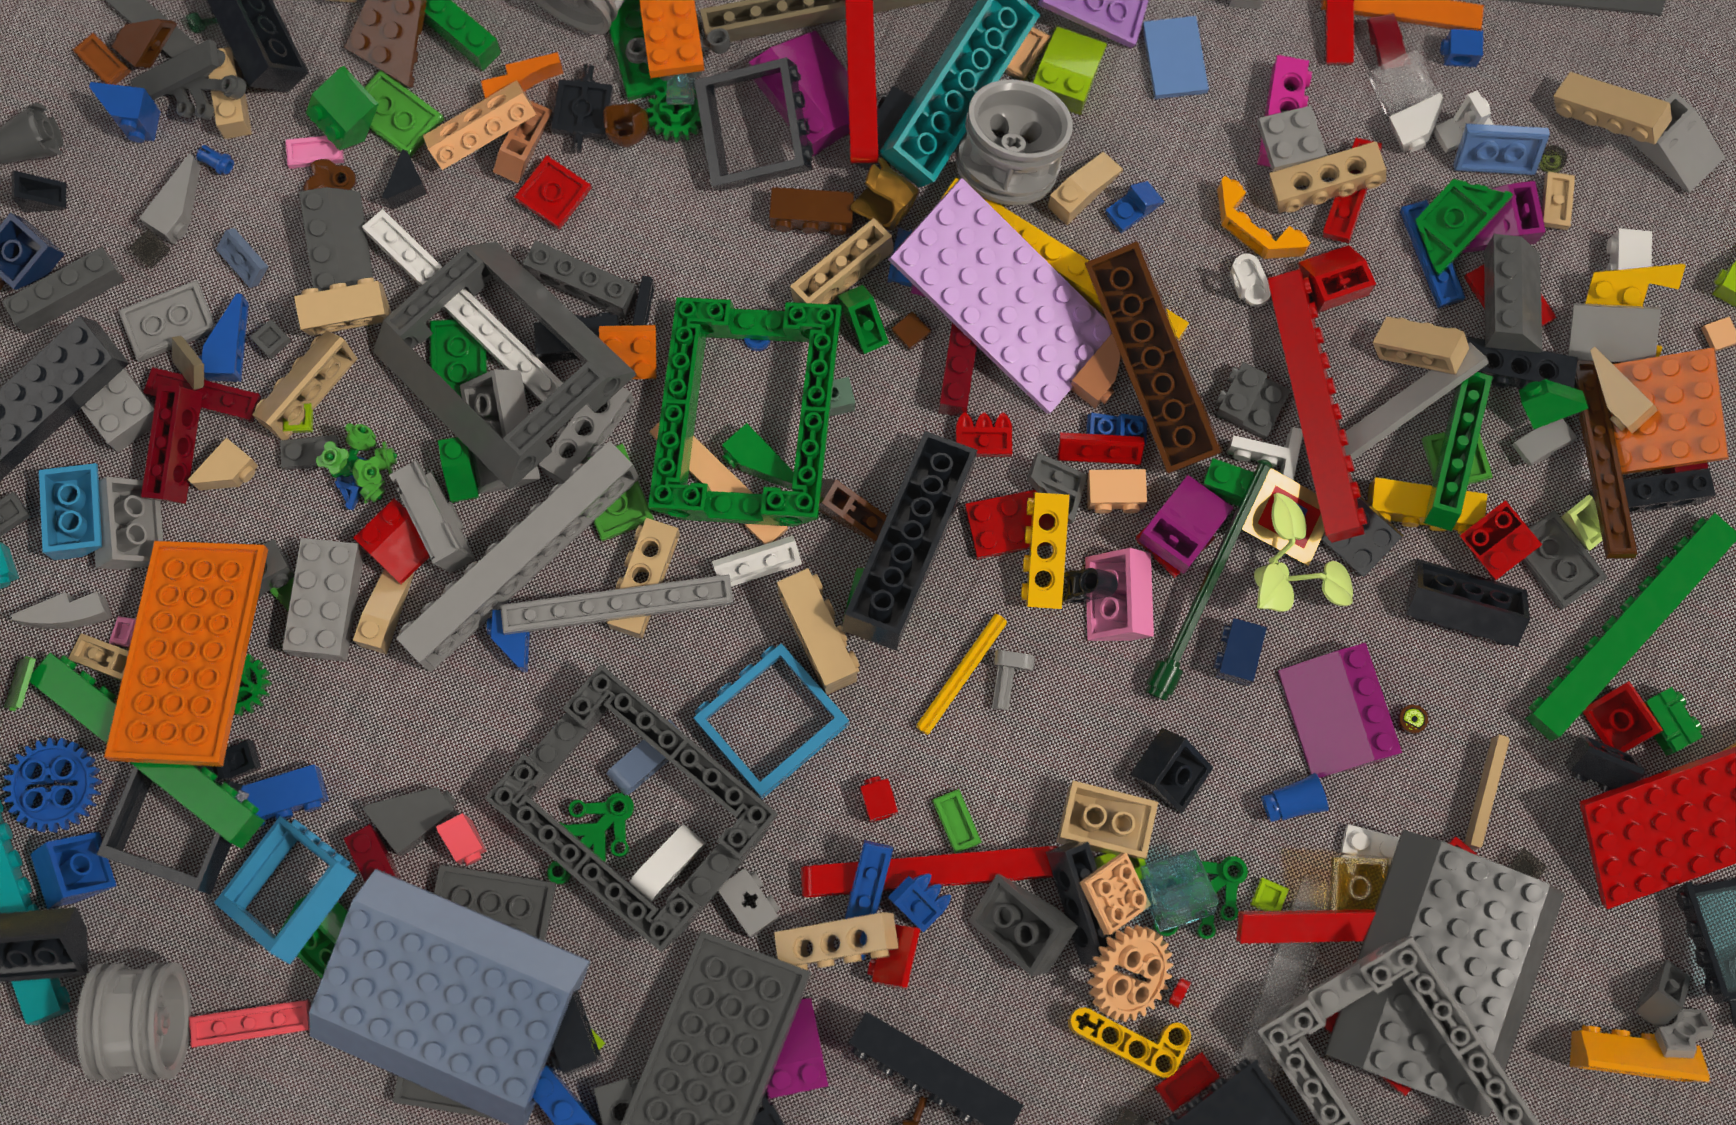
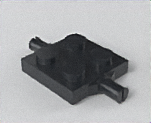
M588 64L583 65L582 79H559L551 130L555 134L573 137L570 151L576 153V150L577 153H582L583 138H607L603 112L606 106L612 104L614 88L613 85L601 84L592 80L595 66L589 64V68Z

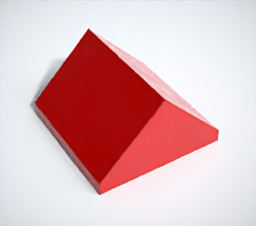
M1630 681L1592 702L1583 711L1603 743L1623 752L1628 751L1663 730Z

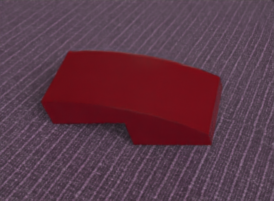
M1394 13L1367 18L1370 43L1375 45L1379 71L1408 66L1402 34Z

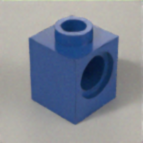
M1451 29L1447 37L1442 39L1440 45V54L1444 55V65L1476 67L1483 57V31Z

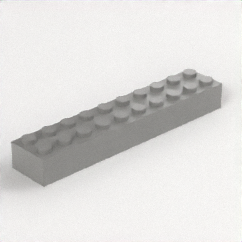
M611 441L606 445L601 444L596 447L591 454L592 457L585 464L577 465L571 471V477L563 484L558 483L549 492L550 496L543 503H536L528 511L529 516L521 523L516 522L508 529L507 536L501 542L497 541L490 545L485 552L486 555L479 562L474 561L465 569V575L457 582L449 583L444 588L443 595L436 602H429L421 610V616L414 622H407L400 629V635L396 639L422 666L430 672L435 670L478 630L488 618L492 617V610H499L501 608L500 605L506 604L640 479L634 465Z

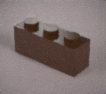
M772 187L769 215L770 228H775V230L780 232H789L791 229L802 230L808 234L824 231L837 236L852 233L853 211L851 210V205L854 203V192Z

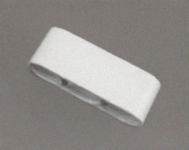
M683 824L645 862L629 883L650 902H653L695 859L706 843Z

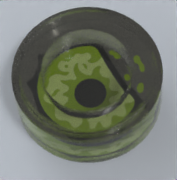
M1557 145L1546 146L1539 163L1540 169L1546 173H1558L1567 162L1566 152Z

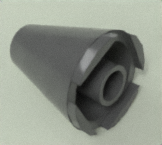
M40 103L31 104L0 127V164L54 157L62 154L63 151L59 150V148L64 146V141L60 128L54 117L48 118L44 111L48 109Z

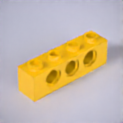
M1033 492V498H1028L1027 515H1032L1031 526H1026L1025 543H1029L1030 548L1029 555H1024L1023 572H1028L1027 583H1022L1021 600H1026L1027 607L1062 609L1069 495ZM1046 513L1054 518V525L1049 530H1043L1039 526L1040 517ZM1042 542H1048L1052 546V553L1048 558H1040L1037 554V547ZM1039 571H1047L1050 575V582L1044 587L1038 586L1035 582V576Z

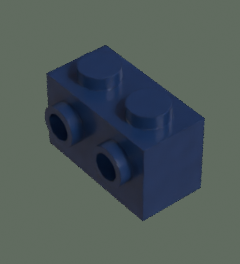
M1233 618L1229 625L1224 624L1220 636V641L1224 642L1222 652H1217L1213 668L1217 669L1216 678L1249 687L1254 682L1267 627Z

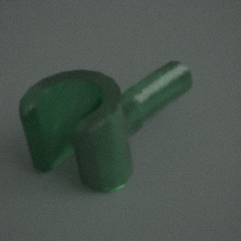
M197 12L186 16L189 28L196 34L203 32L206 26L218 24L215 17L202 19Z

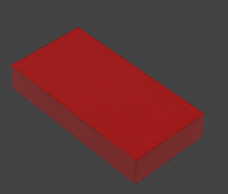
M1200 1052L1177 1069L1173 1075L1154 1086V1089L1169 1110L1174 1112L1220 1076L1203 1052Z

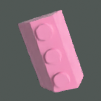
M1126 548L1085 557V569L1095 568L1112 572L1118 581L1117 589L1112 596L1091 600L1086 603L1087 640L1132 641L1154 637L1151 553Z

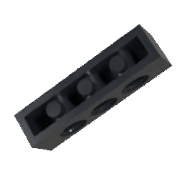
M1469 336L1466 338L1467 343L1471 342L1486 356L1487 360L1493 363L1494 369L1484 366L1477 372L1493 376L1491 383L1495 387L1506 388L1511 386L1522 389L1531 382L1545 380L1539 374V370H1543L1548 374L1549 379L1547 380L1574 388L1578 357L1548 351L1538 353L1485 347V339ZM1511 365L1518 366L1521 374L1515 373Z
M1710 468L1623 480L1630 514L1704 504L1716 495ZM1592 489L1591 491H1589V495H1591L1595 501Z
M1071 842L1046 852L1065 915L1078 926L1072 938L1081 965H1097L1093 957H1100L1102 955L1099 946L1106 948L1108 946L1107 937L1115 940L1116 931L1111 935H1104L1079 883L1097 870L1089 842Z

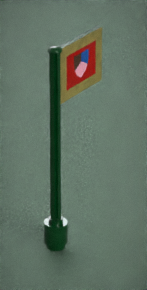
M1266 459L1257 461L1258 466L1168 657H1165L1163 661L1157 659L1146 682L1148 687L1145 692L1158 699L1167 701L1168 697L1173 695L1184 672L1179 669V661L1241 530L1278 551L1287 545L1289 540L1281 538L1275 531L1272 523L1273 494L1280 493L1292 499L1300 507L1306 520V536L1301 540L1295 539V544L1285 555L1305 566H1309L1322 539L1325 529L1317 494L1275 471L1272 463Z

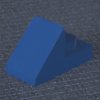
M1146 181L1131 185L1127 195L1105 210V214L1122 234L1164 204L1165 201L1151 184Z

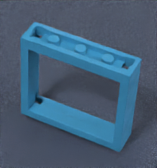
M782 643L777 647L772 645L766 649L761 655L763 659L755 666L752 663L746 666L739 673L741 678L734 684L728 682L717 692L719 696L711 703L705 701L695 710L697 715L693 717L699 728L761 800L849 726L848 718ZM781 658L834 719L763 780L759 781L707 720Z
M279 816L214 903L269 953L290 965L357 874L348 868L351 863L337 853L331 846L321 841L322 839L308 830L305 825L295 819L290 823ZM298 840L327 863L329 867L276 936L247 911L246 908Z

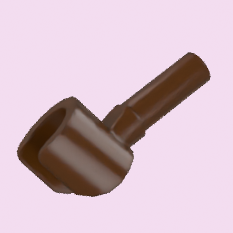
M921 1097L913 1114V1120L903 1119L902 1125H919L928 1099Z

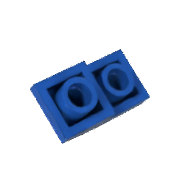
M1091 412L1087 415L1086 434L1144 437V445H1146L1147 420L1143 416L1122 413L1119 416Z

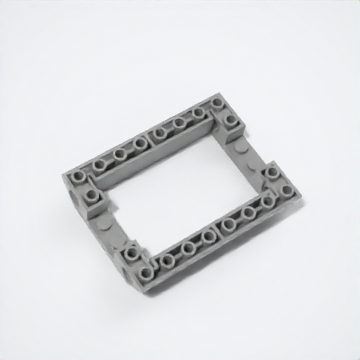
M1412 936L1384 944L1285 1004L1257 1029L1320 1125H1364L1304 1034L1308 1032L1312 1034L1325 1026L1326 1018L1372 990H1375L1377 994L1392 986L1394 980L1403 975V979L1502 1123L1500 1125H1541Z

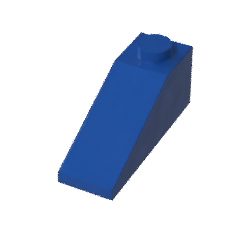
M242 294L234 296L204 343L202 355H199L200 360L204 363V377L208 381L241 382L249 307L248 301Z

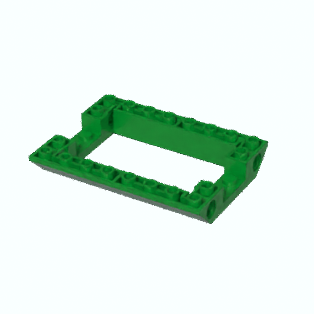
M676 297L648 504L650 510L681 520L792 527L818 519L842 310L841 305L786 302L785 311L735 309L732 301L727 299ZM706 337L809 342L792 484L793 491H782L781 488L764 487L763 494L711 491L709 485L705 483H691L687 485Z

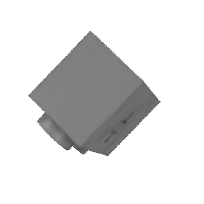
M744 868L727 880L718 892L748 936L753 938L780 919L776 913L780 910V907L771 895L766 898L760 888L764 884L756 872L753 871L749 874L747 869ZM748 894L752 898L758 897L755 901L757 907L754 909L750 906H743L746 903L744 897Z

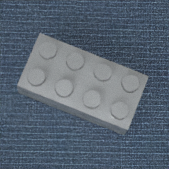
M125 368L81 407L106 442L118 453L152 428L155 406Z
M301 538L282 648L290 656L347 662L365 553L357 543Z

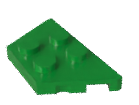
M1453 179L1415 219L1425 248L1438 276L1445 271L1513 198L1511 192H1501L1488 189L1487 186L1471 185L1466 181Z

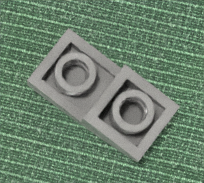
M1560 419L1531 431L1514 442L1512 446L1528 467L1549 458L1553 452L1572 444L1578 437L1564 419Z

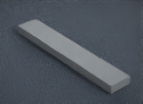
M1471 342L1468 343L1469 350L1456 375L1431 370L1348 429L1346 434L1349 445L1344 446L1346 456L1351 455L1352 460L1356 459L1489 364L1486 356Z

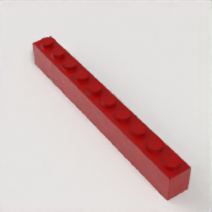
M1300 269L1267 278L1325 534L1331 543L1364 535L1363 525L1367 524V518L1363 507L1359 508L1357 498L1361 497L1357 481H1352L1350 472L1355 471L1351 455L1346 456L1344 446L1349 445L1345 429L1340 430L1338 422L1343 417L1339 403L1334 404L1332 394L1337 393L1332 377L1328 378L1326 369L1331 368L1327 352L1322 353L1320 345L1325 343L1321 327L1316 328L1315 318H1319L1315 302H1310L1309 294L1313 293L1309 277L1304 278Z

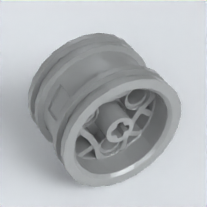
M177 962L166 964L151 963L146 969H129L123 963L111 965L101 963L96 964L90 970L82 988L77 1015L78 1053L83 1071L89 1079L93 1081L104 1079L116 1081L121 1079L124 1074H141L147 1080L159 1078L171 1080L178 1075L188 1050L190 1039L189 1017H191L189 983L186 973Z

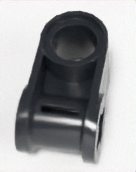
M1095 568L1065 572L1064 578L1067 579L1065 602L1081 604L1091 600L1110 597L1117 589V577L1112 572Z

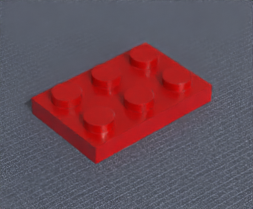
M1036 490L965 504L977 560L1028 550L1030 548V544L1025 543L1026 526H1031L1032 515H1027L1028 498H1033V492L1038 493ZM1048 513L1043 514L1039 519V526L1043 530H1049L1053 527L1054 518ZM1042 542L1038 545V547L1048 546L1050 544L1048 542Z

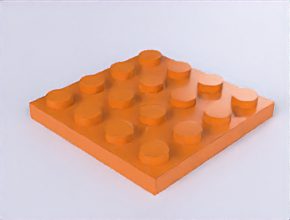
M1714 347L1613 364L1658 409L1655 414L1633 433L1627 428L1621 431L1612 422L1622 475L1729 459Z

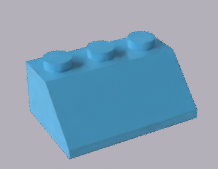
M93 463L39 470L43 553L53 560L84 557L101 548L102 531L98 464Z

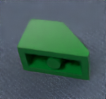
M864 285L838 295L846 320L864 354L889 344L874 298Z
M1547 379L1540 382H1531L1524 388L1519 389L1521 403L1534 430L1589 409L1583 391Z
M458 437L438 440L442 470L451 503L479 498L472 451Z

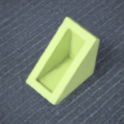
M1588 495L1561 516V518L1580 543L1590 551L1602 541L1596 503L1593 497Z

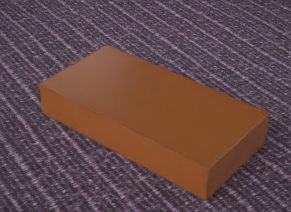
M94 33L73 49L74 53L105 84L116 85L131 72Z

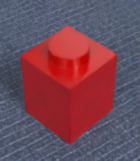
M881 776L865 780V785L860 786V792L869 822L873 823L897 816L898 809L889 779L882 780Z

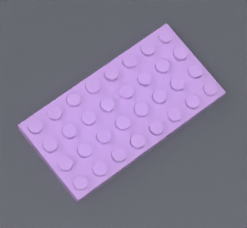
M963 178L956 182L888 258L918 290L972 340L1046 414L1051 413L1072 389L1071 382L1073 378L1112 334L1108 321Z

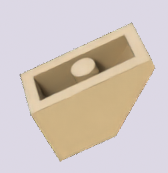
M225 438L191 475L188 481L199 491L240 487L243 482H248L254 476L258 465L240 448Z

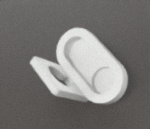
M1252 254L1238 256L1231 267L1230 277L1239 298H1244L1252 306L1264 305L1268 302L1271 293L1268 280L1258 258Z

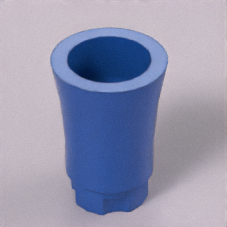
M1316 773L1261 796L1269 822L1280 819L1284 821L1302 815L1329 811L1323 786Z

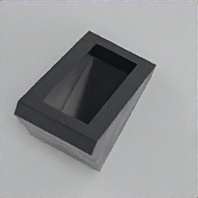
M404 149L400 153L382 195V199L389 209H394L427 195L408 151Z
M14 170L12 171V199L25 213L65 210L67 208L66 182Z

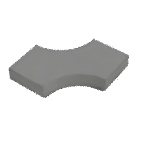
M1683 1009L1674 1017L1675 1022L1673 1024L1657 1028L1655 1038L1664 1057L1694 1058L1697 1049L1695 1043L1701 1039L1712 1038L1715 1030L1705 1010Z

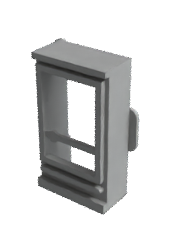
M414 460L389 475L392 482L399 485L396 489L401 493L400 497L434 565L453 573L476 560L461 530L464 528L463 523L450 501L447 502L432 472L425 475L419 462Z

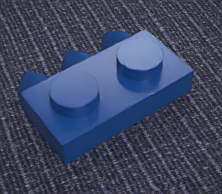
M930 873L916 876L913 879L908 876L888 896L923 933L946 910L951 900L950 894L938 896L941 890L940 884L928 886L931 880Z

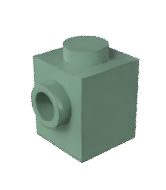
M849 377L834 380L830 417L855 411V399Z

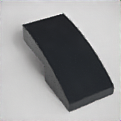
M246 740L226 749L223 766L205 767L218 776L216 782L223 783L226 782V779L232 780L261 768V764L253 740ZM196 765L199 769L203 767L202 765Z

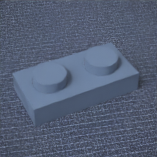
M235 228L227 229L216 250L249 288L258 286L268 269V265Z

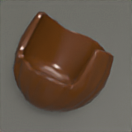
M634 103L613 104L604 108V127L610 141L620 147L629 148L643 140L648 131L646 110Z

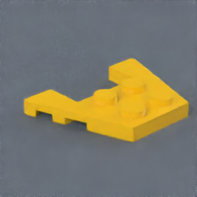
M1679 263L1593 272L1585 304L1643 306L1650 283L1679 290L1686 265ZM1657 345L1656 357L1660 356L1662 345Z

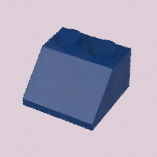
M90 82V89L129 140L137 143H143L144 140L155 141L161 111L145 88Z
M100 832L45 842L30 854L47 909L73 904L117 886L109 860L97 855L102 843Z

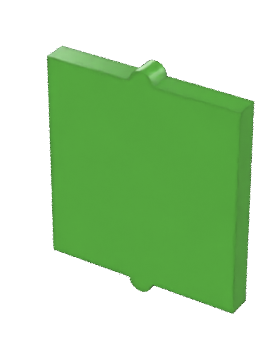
M25 656L24 659L18 660L4 708L14 712L16 709L22 708L36 659Z

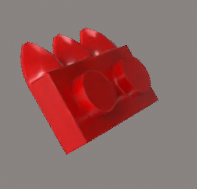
M983 412L978 417L974 427L971 417L967 413H963L956 425V442L977 449L976 457H1012L1011 421L1002 412L995 422V427H993L990 417Z

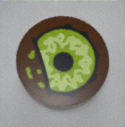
M1408 705L1399 712L1397 718L1398 725L1407 734H1418L1428 724L1427 712L1421 706Z

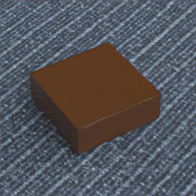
M913 311L892 327L893 334L909 351L929 336L931 332Z

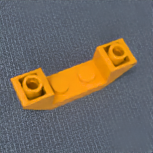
M1227 176L1221 179L1217 192L1221 225L1263 259L1300 257L1306 253L1311 242L1308 241L1307 236L1302 231L1294 230L1289 226L1275 241L1267 230L1258 228L1251 222L1248 215L1236 210L1246 194L1242 185L1234 179L1230 180Z

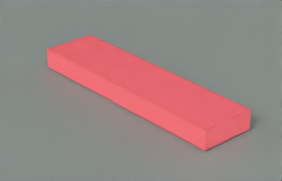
M310 1000L189 1017L191 1047L309 1031Z

